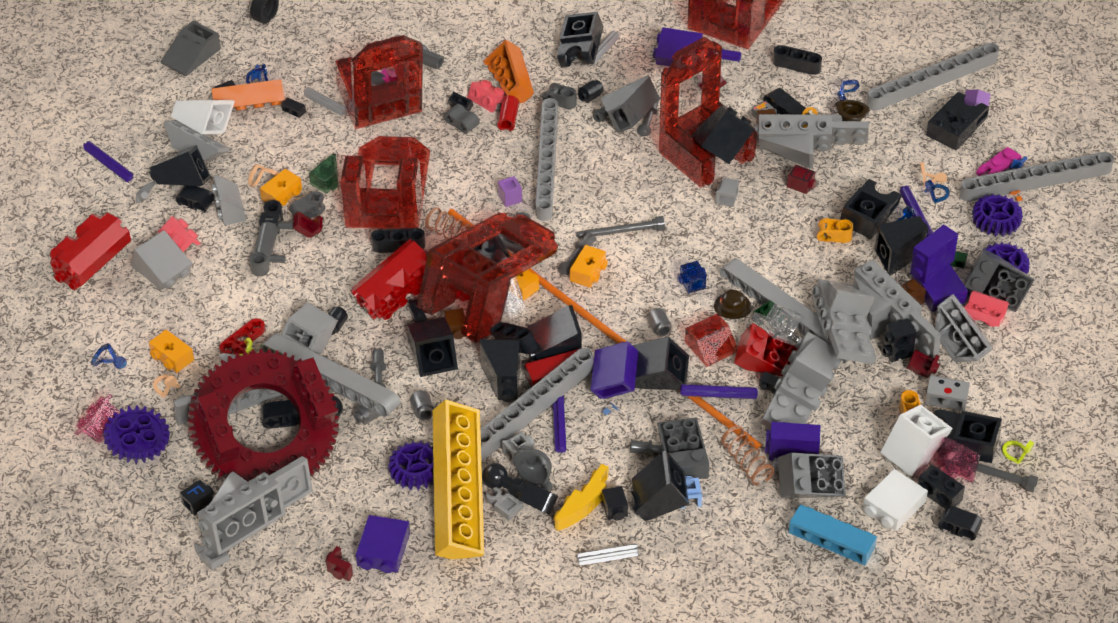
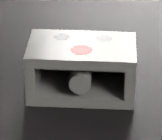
M930 375L925 405L965 411L970 382Z

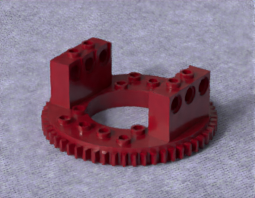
M252 349L251 354H248L246 351H243L242 356L235 353L234 359L228 356L227 362L221 360L220 366L215 364L214 371L209 369L208 376L204 375L202 377L203 382L198 383L199 389L194 390V395L196 396L191 397L192 404H189L191 411L188 412V417L191 419L188 420V425L191 427L188 428V433L192 434L190 441H195L192 445L193 449L199 448L196 451V456L202 455L200 462L207 461L205 468L212 467L211 474L218 473V480L223 477L227 478L231 472L236 473L247 482L264 472L270 476L301 456L308 461L311 477L314 476V471H320L319 465H325L326 461L324 459H329L330 454L328 452H332L334 448L331 445L336 443L334 438L338 435V432L335 430L339 428V424L336 423L339 420V416H336L338 413V409L335 408L336 401H332L334 394H329L330 386L326 387V380H323L314 357L303 361L300 358L296 361L294 360V355L289 358L286 352L283 355H279V350L271 353V350L268 349L267 353H264L260 349L259 353H255L254 349ZM255 389H270L286 396L293 403L299 415L300 426L294 440L286 447L268 453L252 451L241 445L234 438L233 428L229 426L227 416L233 402L242 394Z

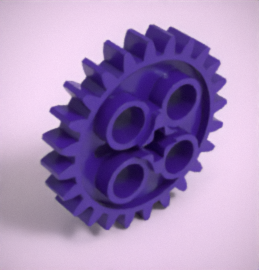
M136 405L135 410H132L130 406H128L127 411L120 408V414L114 412L113 418L108 417V423H105L103 431L104 444H107V450H112L113 456L119 454V460L126 457L127 463L131 459H134L135 464L138 463V459L146 463L147 457L150 460H154V454L160 456V452L165 451L170 437L169 425L166 424L165 418L160 419V413L154 415V409L148 412L146 406L142 410H139L138 405Z

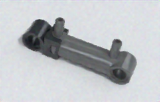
M277 200L267 201L263 206L264 212L260 216L259 233L254 251L249 257L251 272L255 276L266 275L270 270V262H286L285 256L272 255L280 229L293 230V222H281L283 220L282 204Z

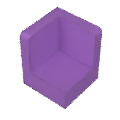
M979 89L966 90V105L977 106L983 103L989 106L990 93Z
M515 176L498 181V196L505 207L522 202V187Z

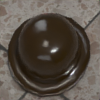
M840 100L834 105L836 112L842 116V121H861L870 112L869 106L856 100Z
M738 290L725 291L715 300L713 305L714 311L719 316L727 319L744 318L752 310L749 299Z

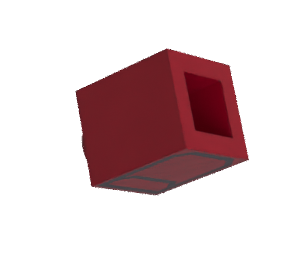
M795 164L788 175L787 187L807 194L810 189L813 190L816 186V171Z

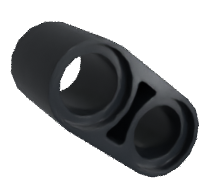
M184 186L176 197V202L180 206L185 205L188 206L187 208L196 211L198 209L205 213L214 201L215 196L211 191L201 187Z
M947 506L941 516L938 527L940 530L944 529L950 531L951 534L959 537L964 536L973 541L976 539L983 522L981 517L974 513L954 506Z

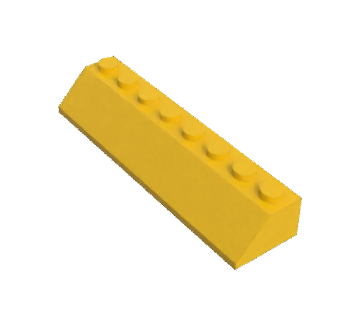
M445 399L433 409L435 555L447 559L481 557L484 555L480 410Z

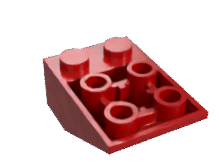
M752 323L741 334L734 364L748 371L768 372L772 375L783 377L781 372L786 364H790L788 358L792 351H796L797 348L793 344Z

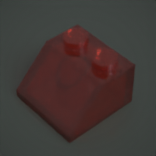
M718 313L685 328V343L706 367L737 353L738 347L730 327Z

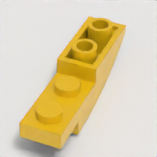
M601 463L599 468L592 472L588 484H584L581 491L574 489L572 494L565 498L561 510L556 511L553 518L555 530L560 531L579 522L601 503L602 490L606 489L605 482L609 478V466Z

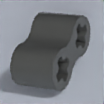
M456 104L443 115L444 120L448 124L456 127L464 134H467L480 124L478 116L473 112L467 111L460 104Z

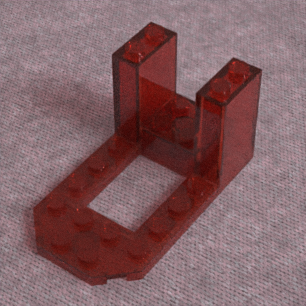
M689 0L687 29L749 50L785 0H736V6L728 4V0Z
M405 35L394 36L367 44L353 58H342L335 61L336 84L355 129L422 112L423 46L420 41ZM386 68L390 82L371 86V72Z
M702 37L675 52L672 57L674 61L669 68L665 67L661 73L659 153L700 188L710 185L714 181L716 156L701 147L692 136V133L723 105L719 101L722 46L706 37ZM702 72L701 105L678 117L680 83ZM756 130L752 132L734 157L741 164L747 161L750 162L755 157Z
M378 136L359 147L358 156H345L340 183L346 228H419L430 161V150L415 137ZM375 164L399 165L397 189L371 188Z
M497 213L434 246L428 251L417 307L432 316L455 303L458 289L470 296L461 334L475 343L479 342L480 339L491 335V328L501 322L511 279L557 253L558 245L554 240V232L525 215L517 214L516 217H507L506 213ZM500 233L525 248L499 263L473 249Z

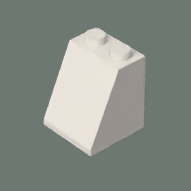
M176 101L171 117L200 134H223L235 101Z
M919 405L899 416L880 453L888 461L896 464L904 473L912 477L926 467L951 432L952 427L925 407Z

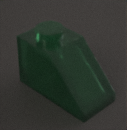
M334 153L309 173L310 185L326 194L331 190H335L339 184L337 160Z

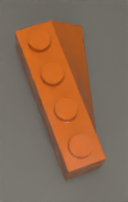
M505 39L483 62L485 65H488L489 71L494 74V78L499 81L507 96H515L520 103H524L534 94L521 48Z
M282 79L211 89L213 100H234L233 108H236V111L246 110V106L251 105L254 108L264 107L266 103H271V106L281 105V101L285 100Z

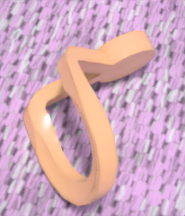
M920 162L924 187L936 181L939 183L947 181L945 173H938L936 175L926 173L924 162ZM926 176L931 177V178H934V179H932L931 181L927 182Z
M255 164L249 174L248 185L255 187L259 183L264 171L275 176L280 172ZM258 168H261L256 181L253 183L254 174Z
M161 375L153 383L154 390L162 398L167 396L171 387L177 389L181 387L173 375ZM165 379L164 385L166 386L164 392L157 387L158 382Z

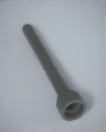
M657 216L648 222L578 231L576 237L583 238L587 232L592 233L590 235L592 237L593 235L601 236L651 228L663 231L665 230L663 216Z
M947 453L941 455V460L1020 484L1026 491L1034 493V488L1038 482V477L1033 475L1022 477Z

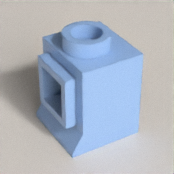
M685 476L688 499L697 498V507H702L699 478Z

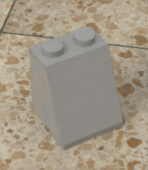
M164 230L134 249L130 265L157 288L162 290L165 287L167 289L171 288L176 283L175 280L180 277L182 279L186 278L191 273L192 262Z

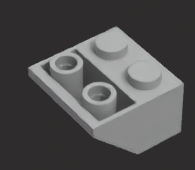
M215 175V183L212 184V190L214 195L217 194L214 197L216 208L220 207V209H217L219 220H223L224 225L246 221L238 185Z
M307 302L288 319L281 335L317 354H321L338 320Z

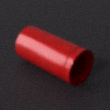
M508 95L502 99L497 127L500 130L507 129L508 131H513L515 128L520 103L515 96Z

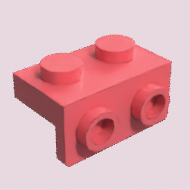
M482 80L472 82L467 98L492 113L495 111L497 104L502 103V99L507 94L504 93L503 89L492 86L490 81Z
M172 216L158 231V233H161L165 230L182 252L192 243L196 245L201 244L197 239L198 235L192 229L187 228L189 225L182 218L178 220Z
M972 291L969 302L964 308L974 320L983 321L988 326L999 327L1005 318L1009 303L977 291Z

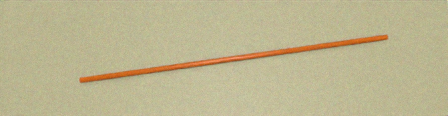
M454 209L448 211V215H453L456 221L462 220L463 226L470 224V232L477 228ZM508 251L512 259L523 264L526 269L538 276L539 284L567 306L572 305L576 313L617 344L626 342L625 339ZM686 396L728 429L738 426L701 397ZM735 429L732 432L739 436L741 429ZM748 434L746 442L753 441V448L759 449L763 446V444ZM743 435L741 439L745 441L747 436Z

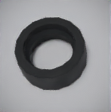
M252 0L250 6L251 18L260 23L267 24L276 15L279 0Z

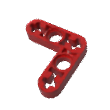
M258 318L250 320L220 344V354H232V352L234 354H243L244 348L247 346L244 341H239L238 338L245 336L250 338L252 342L255 341L266 330L264 321Z

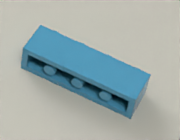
M801 504L789 524L790 534L862 565H866L876 547L877 536Z

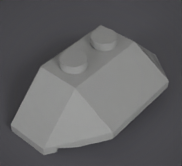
M177 120L164 122L171 145L179 152L197 145L203 160L210 161L225 154L230 149Z
M954 294L938 305L935 329L941 334L940 342L953 361H978L993 350L991 342Z

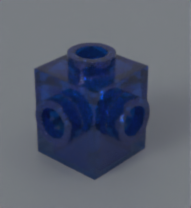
M698 260L680 265L678 280L681 285H684L688 294L706 289V270L704 267H701Z

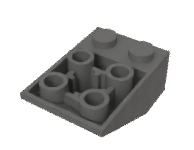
M193 20L181 29L162 58L161 63L184 76L189 75L221 49L219 33Z
M647 75L602 97L601 100L617 133L634 127L660 100V97L650 76Z
M982 249L966 277L964 285L972 291L1007 301L1009 303L1008 309L1016 312L1034 279L1001 257Z
M697 417L658 422L657 426L662 452L667 451L684 470L685 476L699 479L709 478V460Z
M789 453L778 457L781 498L846 496L843 456Z

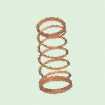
M438 207L433 208L426 217L425 227L431 231L436 230L438 235L443 234L446 239H451L453 243H459L461 246V234L464 228L469 226L464 238L467 237L470 231V224H466L462 228L459 241L455 242L452 238L453 230L456 224L461 221L460 228L456 234L459 233L462 227V220H458L454 224L451 237L448 238L444 233L445 226L448 220L453 217L452 224L448 228L450 230L455 218L452 215L446 220V211L442 212ZM435 210H439L435 229L429 227L430 216ZM445 213V218L441 223L443 225L445 222L443 233H439L437 231V224L441 219V215ZM477 228L473 229L470 232L467 240H469L475 233H478V231L480 230Z
M741 426L729 428L721 437L723 446L729 449V453L735 457L736 463L741 464V469L746 472L753 485H760L758 484L759 482H754L755 476L766 468L770 469L762 476H765L771 470L768 477L764 479L769 481L774 474L773 466L771 464L763 465L766 460L765 456L758 457L760 450H752L754 442H746L748 434H744V429ZM735 429H741V434L732 441L730 447H727L729 443H725V439L728 434ZM743 435H746V440L739 445L740 447L736 454H732L731 446L734 441L738 442ZM747 443H752V447L744 453L746 455L742 461L738 462L736 457L739 450ZM758 450V454L750 460L752 462L747 470L742 467L743 460L749 453ZM759 458H764L763 463L755 468L757 470L750 477L748 475L750 466Z

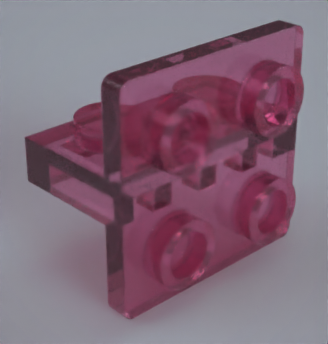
M109 393L106 397L101 396L96 403L93 402L86 410L88 414L82 417L76 424L78 428L74 433L78 436L84 432L98 443L104 440L103 431L105 423H108V417L113 418L114 412L120 414V411L109 403L113 395Z
M944 437L941 442L936 465L942 467V471L953 479L959 476L973 483L980 454Z

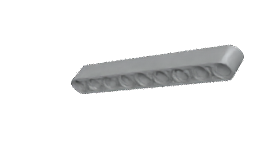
M987 43L872 88L868 91L867 106L871 110H880L991 66L997 62L999 47L994 43Z
M552 98L545 99L542 102L536 194V216L541 221L550 220L553 216L558 102Z
M1100 152L967 178L961 183L960 198L970 202L979 200L984 195L990 196L991 193L995 196L998 194L1001 196L1017 190L1026 191L1107 175L1111 173L1114 156L1109 152Z
M734 258L720 268L721 277L727 278L728 282L741 288L742 292L749 297L755 298L756 302L760 305L765 304L769 300L779 305V315L777 317L783 318L784 322L800 330L799 332L804 336L807 332H810L826 342L816 313L745 263ZM841 359V360L843 361V362H842L843 364H845L846 362L849 361V360Z
M274 333L260 345V349L264 353H267L268 349L271 350V353L279 350V355H283L286 352L289 358L294 355V360L296 361L300 358L303 361L314 357L323 380H326V387L330 386V390L383 417L388 416L401 404L400 398L393 391L280 334Z
M581 348L480 429L481 462L502 446L503 440L513 437L556 402L557 398L562 397L593 371L594 359L590 349Z

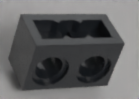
M909 319L886 325L882 352L885 357L889 358L891 363L899 361V359L910 358L913 354L917 332Z
M933 464L919 476L918 485L928 490L927 497L944 509L947 506L956 507L963 500L965 486Z

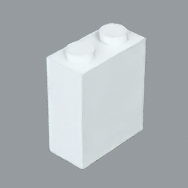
M894 469L864 498L863 510L869 517H875L881 521L884 527L897 531L926 502L928 490Z

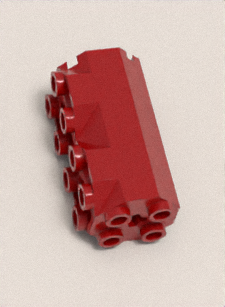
M108 212L102 216L91 214L89 218L76 228V238L66 236L63 241L51 250L50 264L55 273L53 275L55 280L59 283L64 282L74 291L77 290L131 242L130 232L127 227L122 228L120 225L122 221Z
M409 239L355 284L350 292L356 298V302L362 308L365 307L368 315L373 320L376 318L388 320L395 311L407 304L408 300L406 297L408 294L418 295L427 284L435 281L437 269L431 259L428 260L424 250L415 241Z

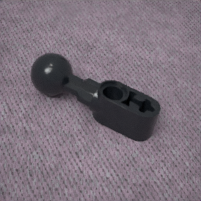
M334 396L332 401H336L335 408L338 409L336 416L340 417L343 412V404L338 397ZM290 400L269 402L262 406V425L267 429L292 427L299 424L298 412Z
M498 463L487 465L482 472V480L488 488L504 487L516 499L550 515L559 497L527 480L509 477L506 468Z

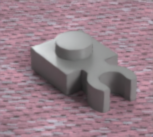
M497 487L493 488V494L496 496L486 494V501L489 504H494V510L507 520H510L523 509L522 502L508 492L503 496L501 490Z
M197 543L194 544L196 553L200 555V560L211 570L229 561V554L227 552L217 555L211 549L199 546Z

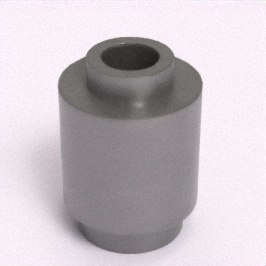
M652 309L647 315V320L654 333L660 337L668 335L671 332L672 325L664 309Z
M416 391L412 394L410 402L415 416L420 420L430 419L433 416L434 407L429 393L426 391Z
M361 405L354 409L355 413L353 414L355 420L359 424L363 423L364 425L381 416Z

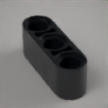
M778 45L774 48L773 64L778 67L817 75L821 72L822 56L818 53Z
M777 88L763 97V101L768 102L777 110V114L802 115L804 109H806L781 88Z
M421 228L379 229L371 233L372 249L376 253H394L409 239L415 241L422 249L426 246L425 232Z
M499 322L490 330L495 340H520V353L530 354L538 348V343L529 328Z

